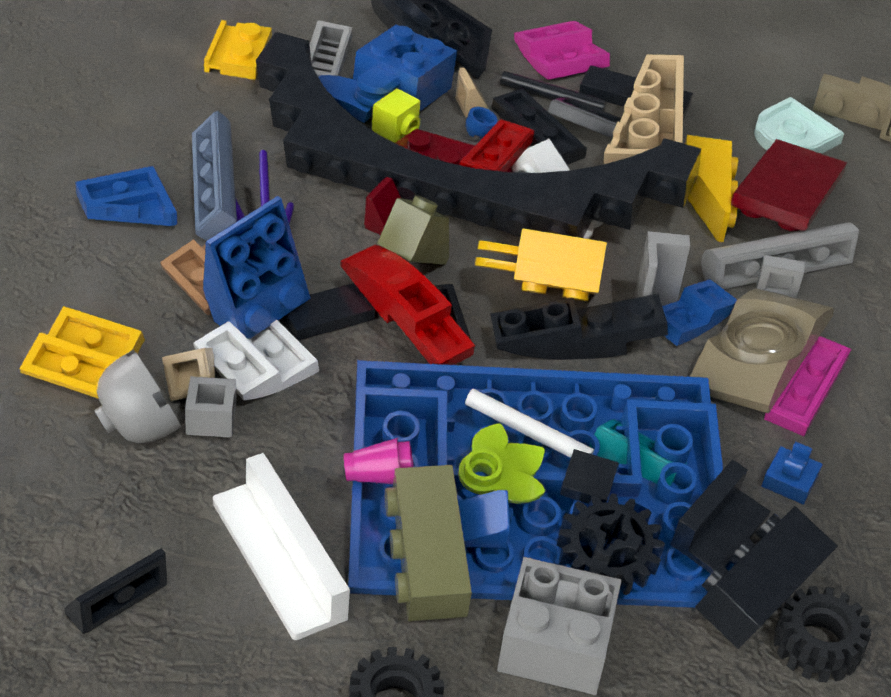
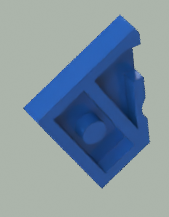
M153 166L75 182L76 195L87 219L165 226L177 225V211Z

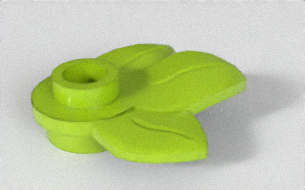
M497 423L487 426L473 437L472 452L462 459L459 466V480L467 490L475 494L482 495L497 490H508V503L521 504L535 501L542 497L545 492L543 485L534 478L542 464L545 449L530 444L508 443V436L502 424ZM476 472H484V473H486L488 476H479V475H477V474H475V473H476Z

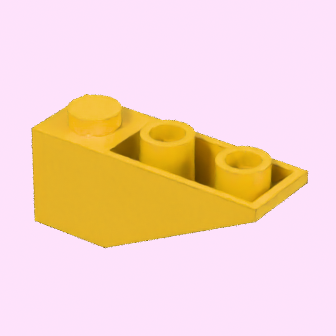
M687 135L685 144L702 148L698 177L688 197V201L717 242H724L727 227L734 228L737 217V208L731 205V201L738 187V181L734 180L737 172L738 157H732V141Z

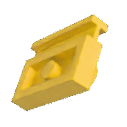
M221 20L204 58V72L210 73L212 68L220 70L222 75L256 80L258 75L256 59L271 39L272 28L259 26L255 23L244 24L238 22L236 26H228L227 21Z

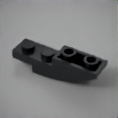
M659 294L580 309L576 308L574 298L490 313L498 350L542 359H598L627 355L626 343L668 335V324Z

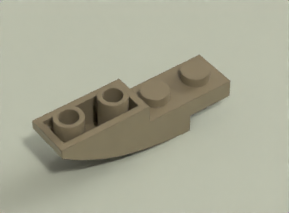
M824 73L813 110L881 130L879 139L891 142V86L863 76L859 83H855Z

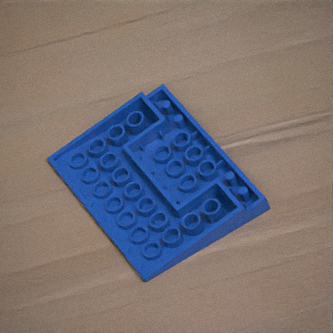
M357 360L353 451L394 438H398L399 442L410 441L414 467L453 466L458 501L480 495L470 492L462 485L459 480L458 471L462 459L472 452L473 437L481 429L500 423L507 433L508 443L530 444L545 449L540 469L534 475V478L543 485L545 489L544 495L529 503H508L510 530L506 548L465 547L472 591L471 599L512 600L523 557L571 568L572 563L560 564L559 556L562 548L556 546L565 513L572 514L574 504L578 501L560 495L571 458L465 405L466 398L473 388L587 446L591 443L594 449L593 455L598 456L600 449L599 441L594 435L597 428L611 419L621 422L622 426H616L615 431L626 436L628 439L626 464L618 465L609 497L611 493L616 494L618 504L625 505L631 498L634 499V511L637 513L649 509L651 515L648 525L660 524L662 529L658 540L665 542V547L660 558L661 562L655 575L650 574L647 585L642 588L633 582L630 594L624 595L619 589L616 605L695 608L708 593L701 585L711 573L670 545L679 520L723 470L716 404H711L708 378ZM638 432L655 441L651 449L652 451L672 461V463L662 468L657 484L642 477ZM476 472V473H475V474H477V475H479V476H488V475H487L486 473H484V472ZM676 473L673 484L669 486L665 479L671 474ZM352 481L348 577L350 594L396 595L395 574L402 573L400 559H392L390 549V530L396 529L395 517H387L385 509V488H392L393 484ZM613 538L611 544H613L614 541L617 540V538ZM607 544L604 550H607L610 544ZM731 562L726 569L729 571L734 564Z

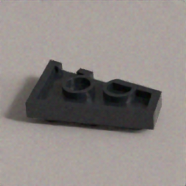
M448 0L393 1L433 39L440 40L445 46L457 50L456 60L477 79L486 70L492 35L491 28Z

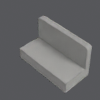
M648 231L635 289V298L659 294L662 306L678 301L690 250V235Z

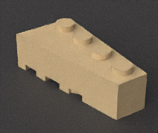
M646 55L634 83L633 93L630 98L628 97L624 106L623 116L620 122H617L613 131L611 144L607 145L604 152V164L632 157L660 146L664 138L683 143L684 55Z

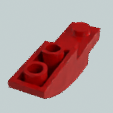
M376 244L341 260V268L384 321L389 323L394 320L429 364L456 365L473 356L474 343L450 316L452 304L412 264L398 254Z

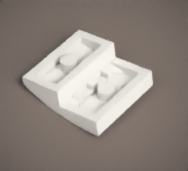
M278 320L271 323L269 327L251 339H247L228 321L193 343L196 350L201 348L213 349L214 369L224 379H236V393L243 400L257 399L280 392L319 372L318 360Z

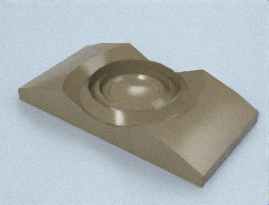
M757 288L750 290L737 299L728 322L722 331L707 340L690 377L708 378L710 397L769 413L833 317L834 308Z

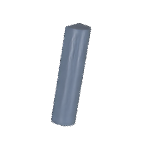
M219 111L214 112L192 132L195 234L204 240H209L237 222L231 123Z

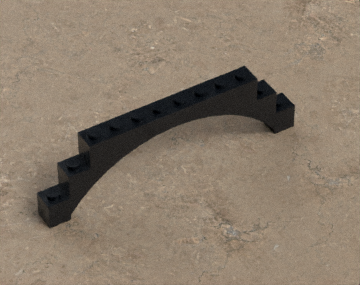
M275 32L256 59L260 88L274 92L269 98L273 127L288 131L283 139L288 168L295 169L301 173L322 177L335 183L359 188L369 193L383 179L389 177L392 178L401 199L413 200L415 195H418L438 205L436 212L442 215H450L473 222L479 226H487L507 232L516 237H521L523 228L584 238L592 220L631 230L645 198L684 208L698 177L702 148L665 138L660 146L635 156L604 165L568 171L542 173L501 172L475 169L439 161L408 150L378 135L357 121L340 106L323 86L312 68L309 40Z

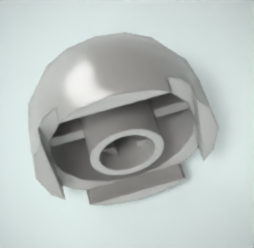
M134 350L116 359L104 370L98 380L96 390L101 406L94 411L108 434L117 429L128 441L138 444L150 443L166 437L181 427L170 405L166 403L158 385Z

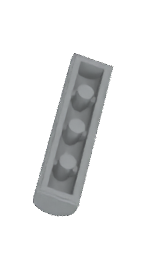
M846 222L708 249L704 251L701 260L703 277L705 281L711 279L723 289L756 283L764 255L805 262L804 273L853 263L860 230L854 224Z

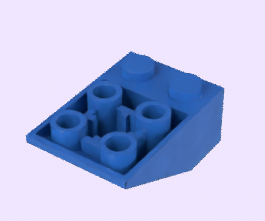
M279 196L206 241L203 291L213 320L219 326L229 321L247 339H251L269 327L271 323L281 319L311 299L282 198Z

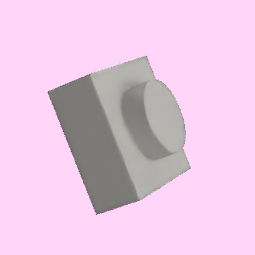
M764 255L756 288L797 298L804 275L805 262Z

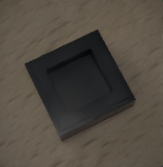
M574 449L560 495L589 504L591 495L597 494L602 503H607L619 463Z

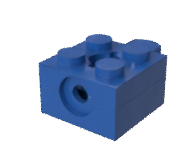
M395 25L356 51L353 80L357 81L358 86L356 87L355 98L363 105L373 107L374 103L398 88L419 99L421 111L451 89L457 50L445 46L440 40L429 39L419 35L409 27Z

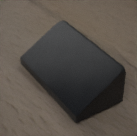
M160 548L78 596L64 608L65 614L85 634L167 585L166 552Z

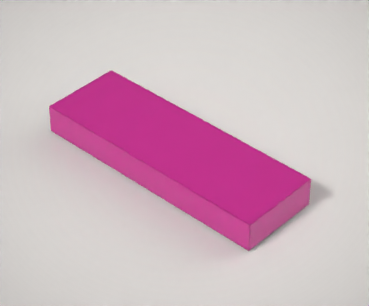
M819 336L771 411L765 413L764 420L805 436L845 366L851 349Z

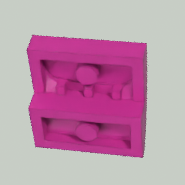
M577 21L514 33V40L524 57L547 80L587 72L590 65L599 68L610 67V53L592 43V30Z

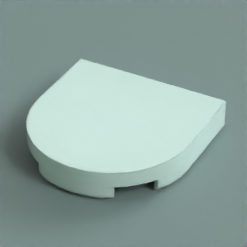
M792 97L763 110L759 114L754 129L757 142L766 150L770 148L776 139L822 154L841 144L844 136L841 130Z

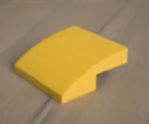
M63 306L47 335L43 333L38 334L19 369L22 374L98 398L96 392L98 380L104 370L116 359L131 350L138 353L145 338L140 330Z

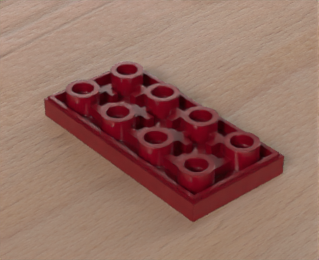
M776 139L735 190L731 205L741 209V212L748 217H765L776 221L785 230L806 231L844 175L848 162Z

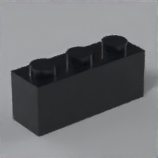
M796 506L782 519L774 513L756 531L755 534L761 539L756 545L748 538L729 558L734 566L728 571L723 565H720L701 585L708 593L695 608L737 649L767 621L838 547Z

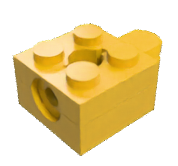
M522 228L519 246L478 241L477 249L518 256L517 263L476 257L475 266L514 272V281L522 283L521 291L546 295L547 287L562 289L563 298L587 301L589 294L596 295L599 292L607 242Z

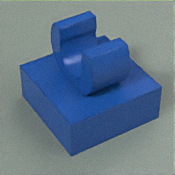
M795 441L792 451L780 446L765 474L761 487L804 505L823 464L810 459L812 448Z

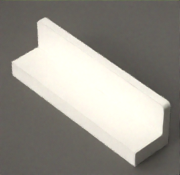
M261 453L247 458L246 484L214 495L213 506L291 638L299 640L347 621L350 589L265 454Z

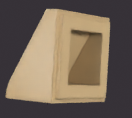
M459 68L455 98L464 116L467 118L470 109L473 107L489 109L467 70Z
M201 348L162 357L171 401L187 398L190 376L215 378L212 348Z

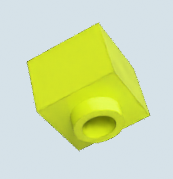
M396 88L373 104L372 131L395 143L413 130L419 129L420 100Z

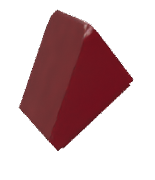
M386 177L366 197L365 229L381 235L396 199L401 198L392 178Z

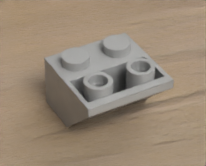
M523 557L503 634L497 671L597 695L621 579Z

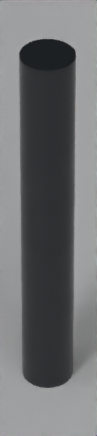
M503 71L500 79V85L517 90L523 88L528 93L551 100L567 96L602 111H605L607 100L511 72Z

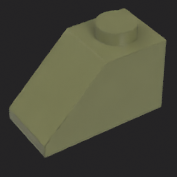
M415 195L413 200L397 198L377 244L410 262L446 265L449 259V218L436 212L438 205L424 197Z

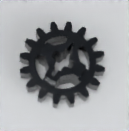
M611 493L607 503H602L597 494L591 495L588 507L577 501L574 504L572 514L565 513L556 546L562 548L559 562L560 564L572 563L571 568L621 579L620 590L624 595L630 594L633 582L643 588L647 585L650 574H656L665 547V542L658 540L662 528L660 524L648 525L651 511L649 509L643 510L640 513L634 511L635 500L632 498L625 505L618 504L617 495ZM613 538H617V540H615L614 543L611 544ZM607 544H610L608 549L604 550Z

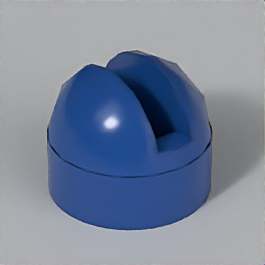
M473 107L468 113L465 127L471 137L476 135L479 136V139H482L497 123L498 119L487 108Z

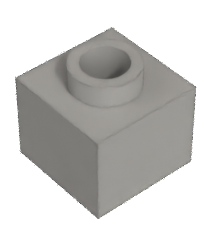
M190 376L185 406L186 435L232 437L236 411V379Z

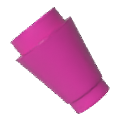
M398 438L355 450L351 453H344V468L347 482L393 484L395 468L414 467L410 441L399 442Z

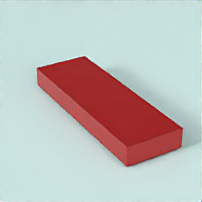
M501 119L460 161L459 165L475 169L507 172L532 143L534 130Z

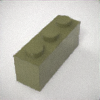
M453 466L395 468L393 487L385 488V509L387 517H395L396 529L390 530V549L392 559H400L402 573L395 574L397 603H406L408 621L467 617L472 591Z

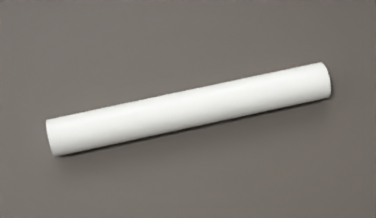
M474 388L466 398L465 405L570 458L574 449L592 455L594 453L593 448Z

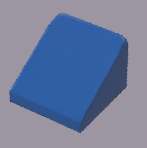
M497 490L458 501L465 547L506 548L510 530L508 490Z

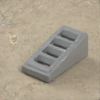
M317 21L310 42L312 68L318 77L320 75L340 76L352 43V27ZM317 60V61L327 62V63H331V64H333V65L324 64V63L315 62V61Z

